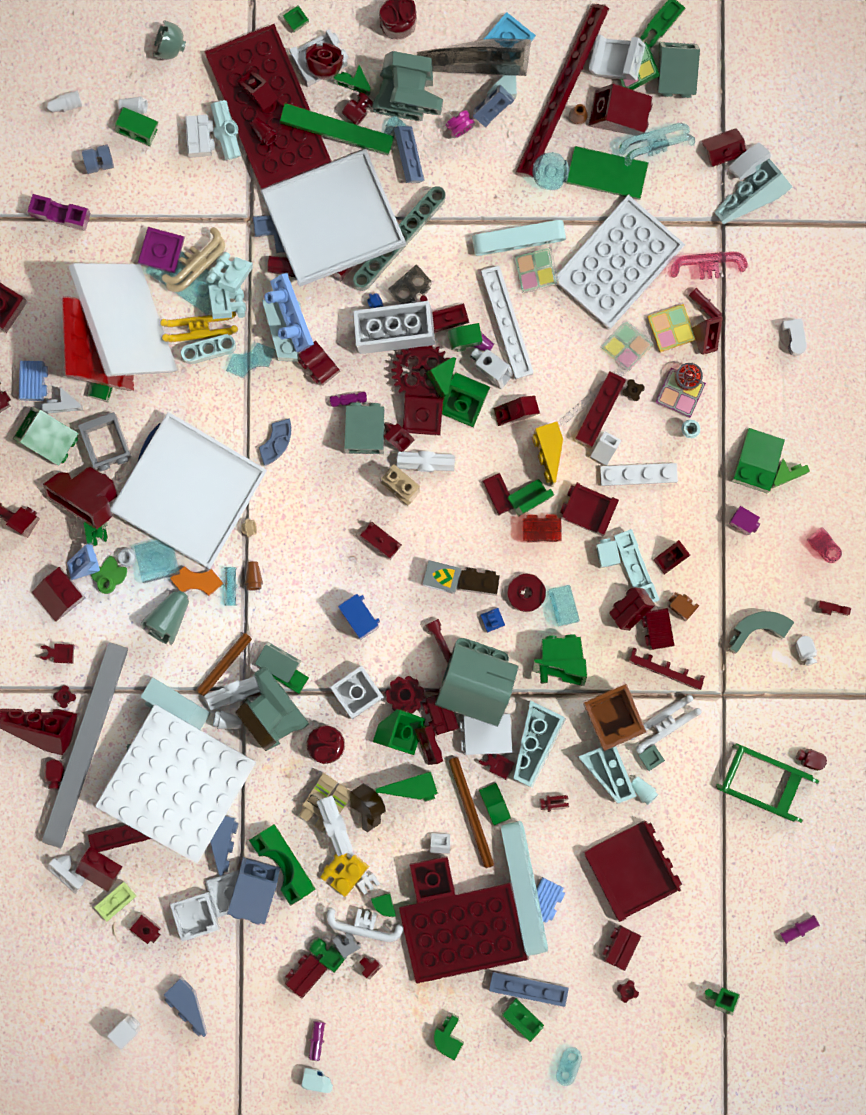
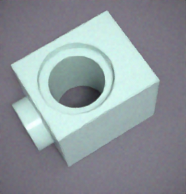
M611 538L599 540L600 544L596 545L600 568L619 565L621 562L616 540L611 541Z

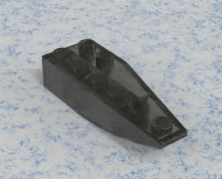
M490 38L419 51L417 55L432 58L433 72L526 76L531 40Z

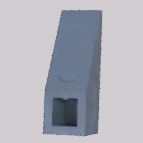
M226 815L210 841L218 874L221 876L224 875V872H228L230 861L227 860L228 853L233 851L234 842L231 840L233 834L237 833L239 825L235 817Z
M181 977L164 994L166 997L164 1000L171 1008L175 1007L179 1011L178 1015L184 1022L188 1020L193 1026L191 1029L196 1035L205 1037L208 1033L196 991Z

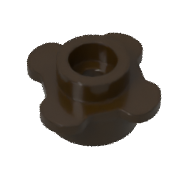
M630 379L622 393L625 397L628 396L633 401H638L641 392L645 390V386Z

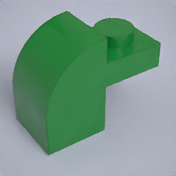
M479 323L456 327L448 331L451 350L457 349V352L465 351L467 347L481 345L483 342Z
M452 1013L450 1017L446 1016L442 1024L445 1027L443 1030L436 1026L434 1042L440 1053L455 1061L464 1041L451 1035L459 1021V1016Z

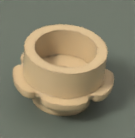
M248 518L245 519V523H242V532L247 537L257 533L255 520H249Z

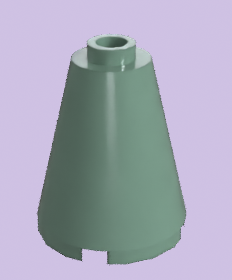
M180 590L178 592L173 591L140 623L141 628L144 630L147 627L150 630L149 635L164 644H167L169 641V644L172 646L189 604L188 596Z

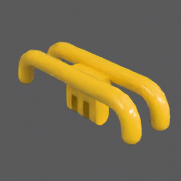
M232 312V318L213 319L212 315L173 320L162 319L160 324L163 327L189 325V330L191 331V333L164 334L162 339L165 342H180L235 334L238 331L236 325H232L229 328L210 330L209 323L233 319L236 316V312Z

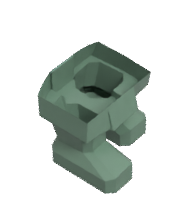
M397 51L387 53L384 57L380 74L383 81L378 95L374 98L373 112L413 121H423L424 113L441 115L443 99L425 90V87L433 86L432 58Z

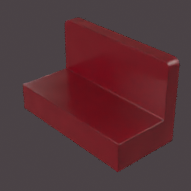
M737 128L702 140V145L707 150L709 163L712 167L736 159L747 151L745 140Z

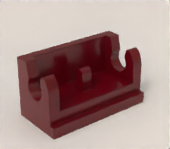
M370 522L365 531L360 534L362 539L390 560L402 546V544L373 522Z

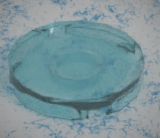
M543 153L535 161L533 178L542 189L557 190L568 179V163L559 153Z

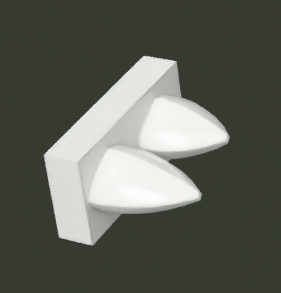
M70 855L61 856L57 859L54 858L49 863L47 869L76 894L86 879L75 873L77 868L69 872L72 862Z

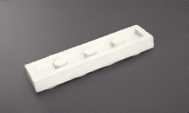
M677 463L600 467L601 486L678 482Z

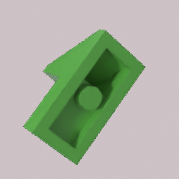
M784 458L781 459L772 488L808 474L810 472L808 465L802 466L800 463L791 467L790 472Z

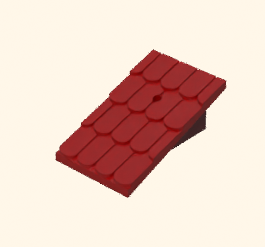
M62 297L66 376L126 391H134V375L106 376L80 299Z

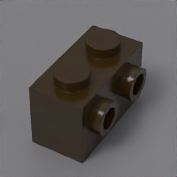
M466 567V570L461 571L459 591L497 596L500 575H496V571L485 570V573L477 572L476 568Z

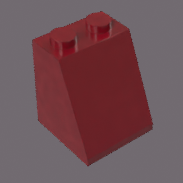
M616 84L596 89L588 126L634 136L644 134L649 126L648 117L652 110V96Z

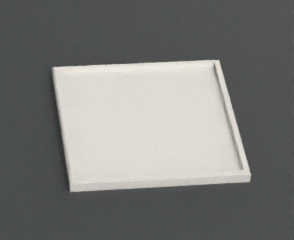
M366 149L261 190L299 287L406 246V241Z
M73 263L69 265V270L106 376L160 374L178 371L169 344L162 339L165 333L160 324V318L140 264Z
M167 412L111 507V512L210 569L267 470L172 413Z

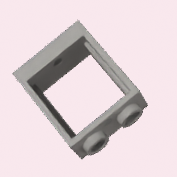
M115 412L78 425L95 470L105 471L111 468L110 465L114 463L118 465L128 462V458L132 457ZM114 424L124 453L98 462L88 433Z

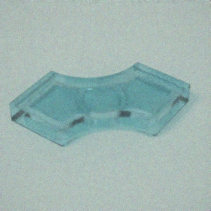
M257 343L254 349L248 353H233L226 372L245 378L246 374L256 367L269 368L276 350Z

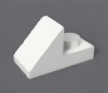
M61 387V402L54 399L47 400V403L42 404V410L47 414L83 411V406Z

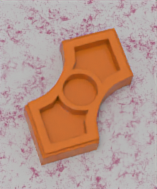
M184 566L170 578L182 592L198 589L204 591L209 596L224 585L212 569L204 573H195Z

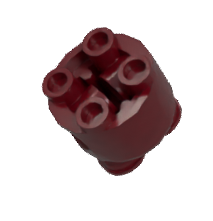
M386 0L381 6L379 12L380 27L388 38L404 39L415 31L417 14L416 5L413 0Z
M328 725L319 726L313 729L308 736L306 742L307 751L316 762L330 764L339 760L343 755L345 739L337 728Z

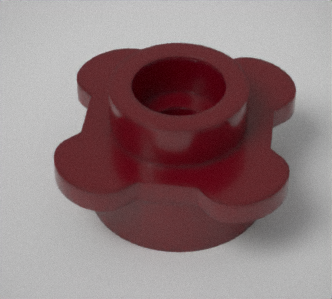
M64 685L61 690L53 694V699L60 703L61 708H67L71 701L76 700V695L72 694L69 687Z
M628 980L627 983L617 986L616 989L621 994L622 1002L627 1003L630 999L639 996V992L634 987V981Z

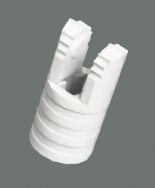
M78 90L60 95V98L47 103V108L51 112L62 110L66 112L83 106Z

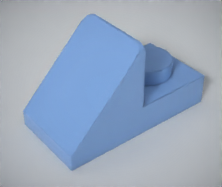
M86 544L67 562L71 580L100 571L93 545Z

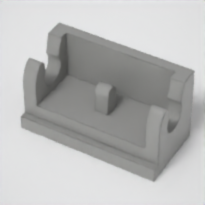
M347 933L344 942L339 935L333 938V942L343 958L361 948V943L356 941L353 934Z

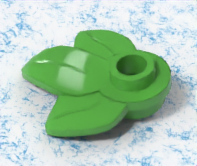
M109 556L102 567L99 566L100 571L91 574L92 579L97 583L99 591L104 594H110L115 590L116 585L123 583L125 580L127 568L119 567L116 559ZM109 581V587L106 588L105 585Z

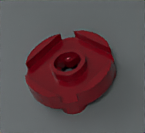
M526 573L512 580L509 584L507 595L511 605L517 610L532 612L538 609L544 602L546 588L537 576ZM526 587L532 592V595H529L528 598H524V595L521 594V591H524Z

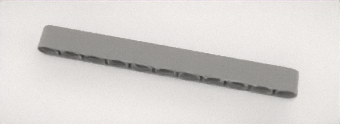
M111 642L107 646L42 843L60 849L63 846L128 653L127 647Z

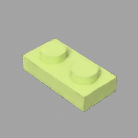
M124 881L94 908L108 922L137 895Z

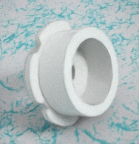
M124 548L119 552L118 560L125 567H130L131 564L133 565L136 562V553L133 549Z

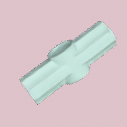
M223 100L210 104L216 124L213 130L214 136L221 143L225 160L241 157L236 138L238 126L235 121L231 120L227 101Z

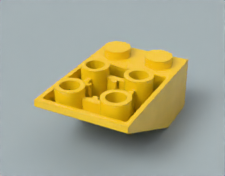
M558 421L537 427L534 434H532L534 447H538L540 451L538 452L540 465H544L546 469L544 472L546 483H550L551 487L555 486L563 445V437Z

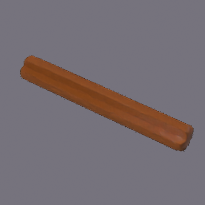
M247 633L242 634L197 688L199 694L205 696L251 642L252 638Z

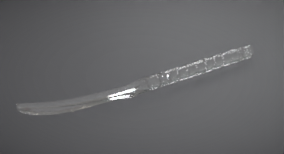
M646 324L642 336L650 341V328ZM619 365L613 373L622 377L625 376L627 369ZM605 379L558 422L565 426L595 399Z

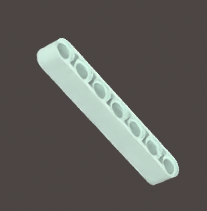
M522 821L504 824L501 826V832L525 951L528 956L548 952V943L525 829Z

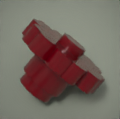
M407 676L405 679L397 677L390 682L391 689L386 691V701L389 704H393V711L398 709L412 714L421 708L420 701L425 699L424 688L418 686L419 681L411 676Z

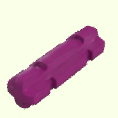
M366 392L330 397L331 407H337L340 404L344 406L350 405V403L367 402Z

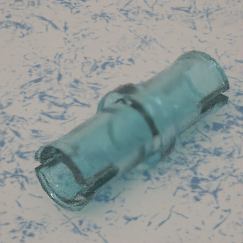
M224 567V606H237L236 588H238V584H236V567Z

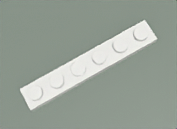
M500 266L482 270L481 274L515 380L533 375L534 371Z

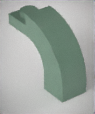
M771 611L751 614L739 621L733 628L739 634L738 636L734 634L728 644L731 645L729 650L737 653L747 637L753 631L759 629L768 630L783 639L791 629L794 621L780 613Z

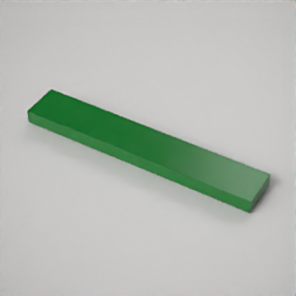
M286 103L284 104L279 122L385 155H389L394 138L392 135Z

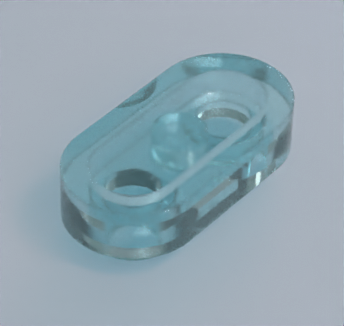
M568 1047L562 1054L556 1072V1079L563 1086L573 1084L582 1061V1054L576 1047ZM574 1053L576 1055L575 1059L570 1060L568 1058L569 1054ZM564 1072L569 1073V1077L566 1079L562 1077Z

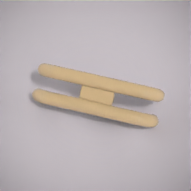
M212 227L210 229V233L214 238L201 252L192 246L190 251L193 255L187 251L184 254L188 258L187 260L182 256L179 258V261L186 267L176 276L170 277L167 274L162 276V280L167 283V289L172 292L185 290L223 253L225 241L217 228ZM192 271V273L182 283L175 285L181 282Z

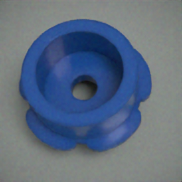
M370 293V297L367 299L370 308L383 307L379 294Z

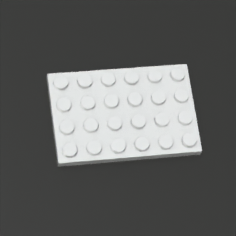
M628 195L555 276V280L561 288L610 330L686 244Z

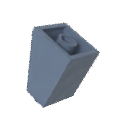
M243 857L227 914L236 919L242 918L254 924L265 925L276 890L280 867Z

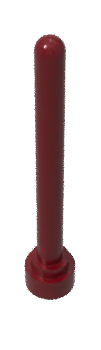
M437 619L426 624L425 627L431 635L434 634L448 664L451 652L441 633L442 629L440 626L442 624Z

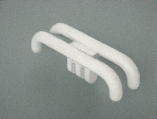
M685 696L643 723L646 731L654 726L658 733L638 745L636 752L642 753L684 724L701 715L702 710L696 708L676 721L670 716L692 702L693 696Z
M330 908L327 911L328 924L338 931L384 942L396 941L403 932L401 924L396 926L393 933L373 930L377 913L374 912L371 917L372 920L368 919L369 911H365L364 918L360 917L362 909H358L355 924L351 925L337 921L334 908Z

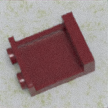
M576 482L575 486L571 485L567 496H570L568 503H563L560 513L563 515L561 519L604 536L619 499L610 498Z

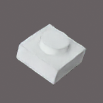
M431 833L430 853L450 854L451 834Z

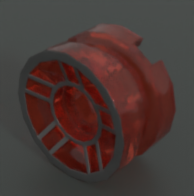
M694 363L682 364L675 374L677 386L684 391L696 389L703 379L701 368ZM692 374L693 376L691 380H687L685 375Z

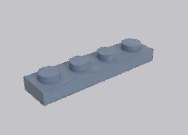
M492 972L489 991L565 1007L569 987Z

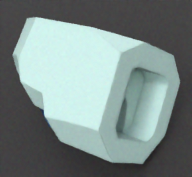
M305 1067L301 1088L322 1093H330L332 1091L333 1084L331 1079L325 1076L322 1070Z

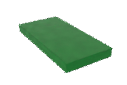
M575 146L566 184L624 197L630 195L633 199L640 200L649 162Z

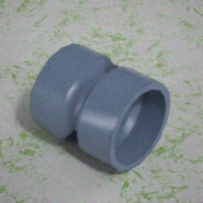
M108 144L98 146L96 150L93 148L82 150L88 174L99 172L100 168L103 170L114 168ZM97 157H102V160L98 162Z

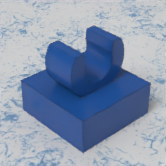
M499 608L480 615L487 633L505 626Z

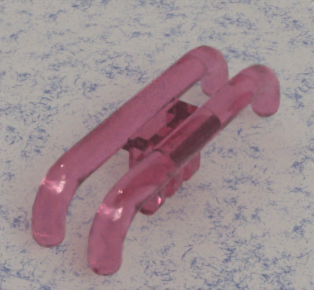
M735 251L683 255L675 259L670 273L675 278L678 276L681 266L699 265L700 280L705 279L704 272H707L708 279H712V271H715V278L718 279L720 278L719 263L735 262L738 265L739 271L745 272L748 262L742 253Z

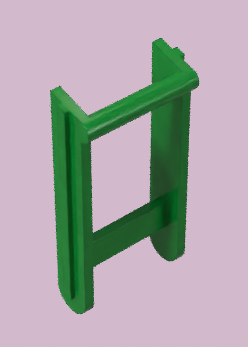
M738 743L733 744L732 748L737 751L723 784H716L717 790L792 822L802 823L803 819L788 813L801 779L804 778L816 784L820 780L813 778V775ZM744 753L791 773L777 808L730 788Z

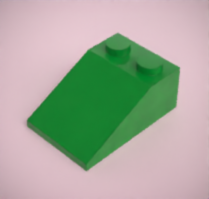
M748 428L731 482L768 494L774 482L785 439Z
M431 771L375 789L376 793L418 800L423 799L424 802L435 799L434 795L438 794Z

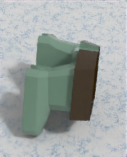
M263 666L254 673L261 696L253 702L246 698L235 713L258 744L265 751H268L280 745V739L294 731L304 729L309 725V722L269 670Z

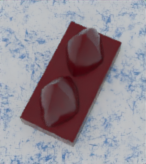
M384 422L386 431L384 437L400 452L405 451L415 441L398 423L394 425Z

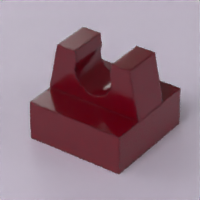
M363 957L359 962L365 968L362 975L369 980L383 967L378 960L375 959L371 962L367 957Z

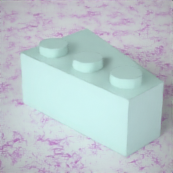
M153 677L141 695V698L146 700L144 704L151 709L156 704L200 730L211 714L208 710L200 707L195 702L187 699Z
M616 746L606 751L600 747L577 756L616 803L619 804L636 797Z

